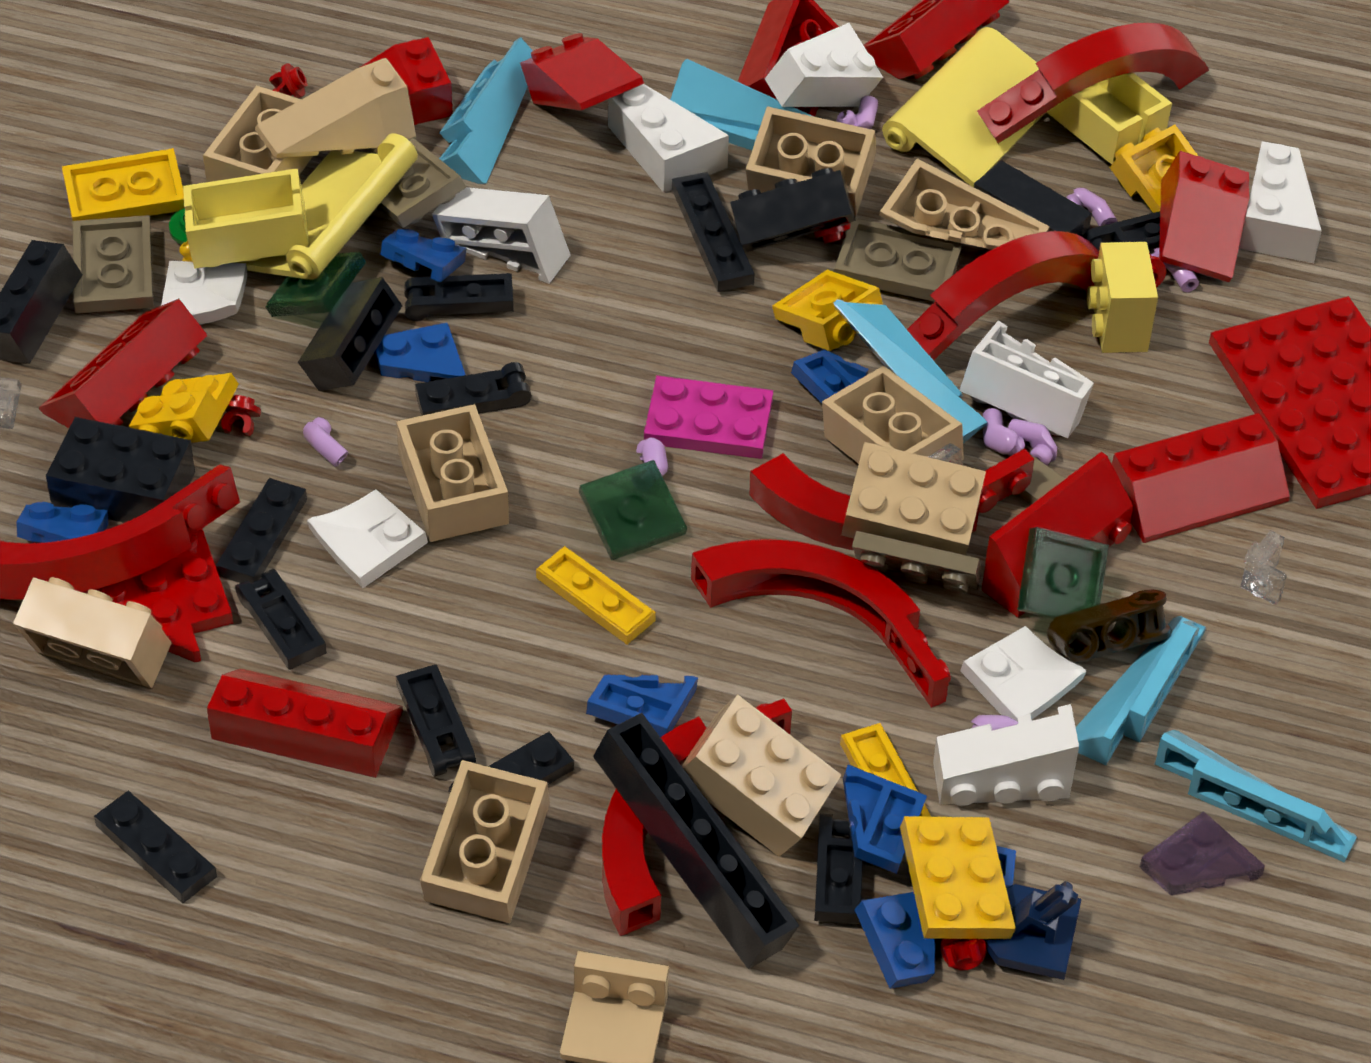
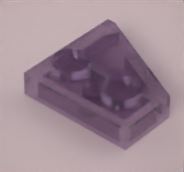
M1204 811L1145 854L1140 862V868L1171 896L1189 893L1200 887L1209 889L1224 886L1226 879L1248 875L1250 881L1256 880L1263 876L1265 868L1261 861Z

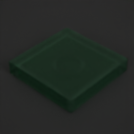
M360 252L338 253L314 280L287 276L265 307L271 317L330 313L366 264V261Z
M654 460L582 484L579 487L578 492L611 561L686 534L687 526Z
M1039 527L1030 528L1017 610L1055 619L1062 614L1072 613L1100 604L1109 545Z

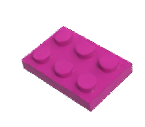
M656 375L644 430V440L655 438L660 440L665 447L762 459L774 390Z

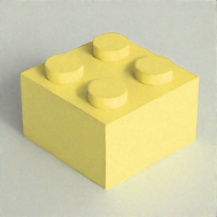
M1147 242L1101 243L1098 259H1092L1091 276L1094 286H1088L1087 306L1088 309H1094L1095 313L1092 316L1093 337H1099L1102 353L1148 352L1158 294Z

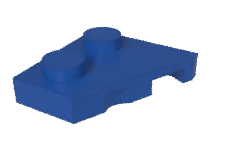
M398 229L382 241L381 256L399 262L414 271L419 270L420 265H424L432 269L431 279L442 282L465 262L467 248L455 245V241L448 238L436 237L428 239L420 237L417 231Z
M448 323L386 334L374 352L381 376L393 378L409 377L414 381L429 382L431 381V376L453 378L466 375Z
M821 350L794 361L791 374L822 403L825 399L865 377L869 369L856 363L847 362L840 356L827 350Z
M36 502L26 505L16 522L17 537L32 542L44 543L68 540L106 530L108 526V510L95 509L90 505H76L70 508L55 507L48 502Z
M604 675L587 701L586 714L620 724L643 713L658 735L662 737L673 730L697 690L698 677L684 676L683 683H659L658 675H641L639 677Z
M847 765L843 776V784L854 855L858 859L897 874L905 854L900 825L904 816H920L927 795Z
M914 892L862 900L854 910L889 989L927 982L935 973V939H924Z

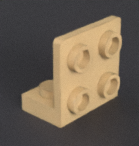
M578 951L574 964V994L560 1048V1058L580 1063H653L668 998L669 966Z

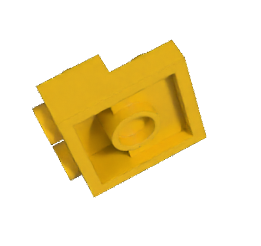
M1174 124L1163 131L1159 127L1146 134L1141 139V143L1136 146L1130 142L1121 147L1114 154L1116 160L1109 168L1130 197L1139 193L1150 210L1155 213L1160 211L1161 180L1178 152L1183 151L1198 155Z
M826 270L772 305L775 319L801 328L804 342L831 351L842 345L850 344L856 334L835 309L833 302L837 299L844 302L883 305L879 287Z
M232 373L168 381L163 387L160 396L144 398L139 404L129 427L191 440V443L209 441L239 383Z

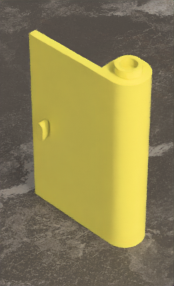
M990 27L981 28L883 125L882 131L886 143L891 148L901 152L910 151L918 143L967 184L974 187V183L992 169L1043 116L1041 115L998 144L977 110L1038 71L1039 69L1035 64L1037 62L997 30Z
M391 133L378 146V154L354 151L353 154H341L340 150L330 151L301 184L305 202L309 248L302 245H294L286 255L234 263H246L248 271L309 280L316 279L414 164L418 157L416 148L404 136Z

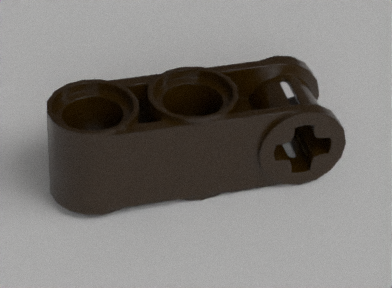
M1142 590L1128 597L1100 603L1072 613L1062 614L1050 623L1047 638L1055 649L1076 663H1083L1142 644L1165 640L1171 635V628L1165 623L1163 607L1167 601L1166 594L1161 590ZM1116 622L1114 628L1107 633L1109 626ZM1077 633L1076 639L1069 644L1070 638Z

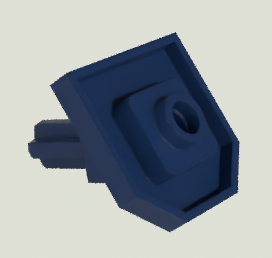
M1066 881L1060 885H1054L1048 891L1018 884L1006 888L1016 929L1011 939H985L986 951L997 965L1065 980L1082 899L1078 898V894L1073 891V885Z

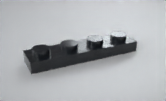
M708 172L673 178L672 192L717 292L754 285L755 273Z

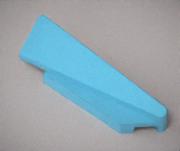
M521 37L513 42V45L502 60L497 62L494 59L484 68L440 131L442 137L451 144L439 159L459 174L462 179L478 184L487 183L528 86L520 62L532 58L531 52L533 50Z
M685 59L681 65L670 99L728 134L729 143L749 150L753 149L767 106L809 115L794 107H781L777 99L689 59Z
M838 299L833 302L838 313L885 367L962 423L963 443L988 423L984 417L961 399L963 395L886 305L851 303Z
M1177 616L1169 622L1171 635L1165 640L1151 643L1076 726L1079 754L1107 765L1123 736L1137 742L1141 741L1206 630L1205 626L1182 616Z
M1171 730L1162 735L1155 765L1191 780L1188 795L1345 863L1357 836L1334 823L1324 809L1276 789L1180 731Z

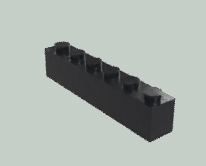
M643 713L607 730L593 755L594 759L745 966L750 969L783 950L800 925Z

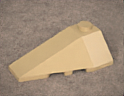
M387 58L351 71L262 121L255 127V131L275 158L317 156L320 151L340 150L341 154H353L355 149L372 148L374 153L378 152V146L391 133L402 135L408 140L416 138L407 85Z
M918 158L879 214V216L915 234L991 250L1026 235L1048 232L1050 226Z

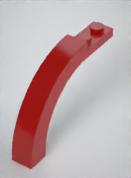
M1160 23L1121 25L1083 37L1035 63L1039 69L1038 71L977 110V112L999 144L1067 98L1109 78L1135 72H1154L1169 77L1180 90L1208 72L1209 68L1187 36L1180 30Z
M1062 231L1039 232L1011 240L976 258L940 285L930 295L935 302L907 330L927 354L935 360L986 312L1024 290L1047 283L1060 282L1077 285L1087 292L1088 286H1094L1091 276L1092 259H1098L1099 250L1087 239L1077 234Z
M1025 448L985 470L986 474L972 533L977 530L979 513L990 511L997 502L1012 494L1022 493L1030 485L1035 459ZM784 453L750 471L749 496L777 521L813 540L834 547L853 550L854 538L841 535L850 495L835 491L812 479L801 471Z
M219 464L148 512L101 532L68 540L44 543L0 541V599L23 600L33 577L47 582L51 577L58 578L71 584L74 587L73 590L86 592L89 589L95 590L138 576L177 557L192 547L190 541L192 535L240 503L231 467Z
M778 539L736 541L711 546L692 553L691 580L710 608L732 600L760 595L798 596L829 604L857 618L880 637L931 708L946 702L948 683L951 681L950 672L946 663L942 659L935 657L929 648L926 636L918 629L921 610L898 585L873 567L862 563L856 558L826 547Z
M784 698L770 704L765 703L755 707L788 734L791 733L792 709ZM698 716L679 725L660 738L682 766L707 728ZM616 789L607 809L602 833V883L611 919L621 937L661 920V894L650 875L645 860L644 843L648 831Z

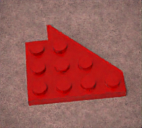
M203 528L190 537L192 547L177 557L138 576L95 589L110 596L113 599L112 602L126 606L127 602L131 601L149 608L152 611L151 615L162 625V630L171 641L168 652L192 662L201 661L195 633L233 624L232 612Z

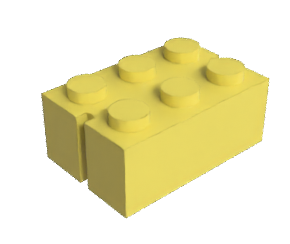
M1129 73L1112 77L1087 87L1047 111V113L1110 164H1113L1116 160L1114 154L1124 145L1132 142L1136 146L1141 143V139L1155 128L1159 127L1161 131L1167 129L1172 102L1136 74Z
M298 168L183 186L185 228L194 269L286 255L294 245H302L309 248L305 202Z

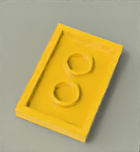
M174 148L62 166L72 222L152 216L176 212L185 208L183 186Z
M904 816L900 830L924 939H1011L1016 928L990 818Z

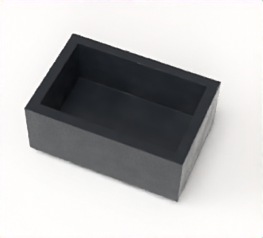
M75 417L46 474L51 504L55 507L70 508L76 505H90L95 509L108 510V520L122 523L130 521L158 506L191 483L195 474L191 440Z

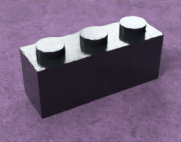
M1002 160L974 183V188L1050 226L1049 231L1069 232L1082 237L1090 229L1092 212Z
M825 168L813 172L811 179L797 182V179H787L776 183L773 190L761 193L759 189H754L739 194V199L730 202L741 246L746 252L856 221L845 177L840 170L834 172L833 168Z
M31 240L0 292V360L31 363L83 275L64 244Z
M383 277L347 283L299 359L298 364L318 391L355 385L403 305Z

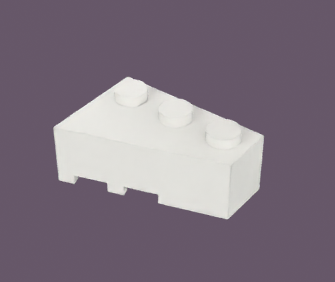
M847 23L787 49L765 80L781 107H859L861 99L864 96H869L883 76L875 65L874 58L867 52L850 23Z
M642 84L608 99V127L663 193L672 190L673 178L708 172L711 175L728 168L729 135L647 85Z
M1262 141L1239 249L1314 264L1321 236V227L1300 150L1295 147Z
M466 187L457 193L450 202L440 204L432 213L440 236L455 241L457 246L466 247V253L484 260L489 255L507 262L508 269L516 272L521 267L538 273L539 280L550 284L571 256L549 195Z
M998 320L972 351L959 391L970 395L976 402L990 404L1002 409L1013 418L1042 424L1047 427L1052 435H1061L1068 438L1081 420L1094 382L1057 358H1053L1051 362L1034 352L1036 347L1034 343L1028 339L1023 340L1022 343L1006 334L1008 326Z
M1071 704L1058 707L1059 714L1032 720L1031 714L1017 717L1018 724L992 730L991 724L938 736L936 738L933 765L940 805L955 804L966 806L972 803L986 802L1008 804L1025 800L1055 801L1069 798L1079 750Z

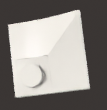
M169 261L161 306L179 298L199 324L218 321L237 314L247 280L246 263H228L217 267L194 269L193 262Z
M376 489L348 506L324 515L311 517L307 520L309 529L323 547L362 588L428 543L425 531Z
M1024 626L966 659L962 664L960 672L1001 715L1018 721L1017 717L1031 714L1033 719L1052 706L1084 678L1086 670L1082 666L1056 653Z

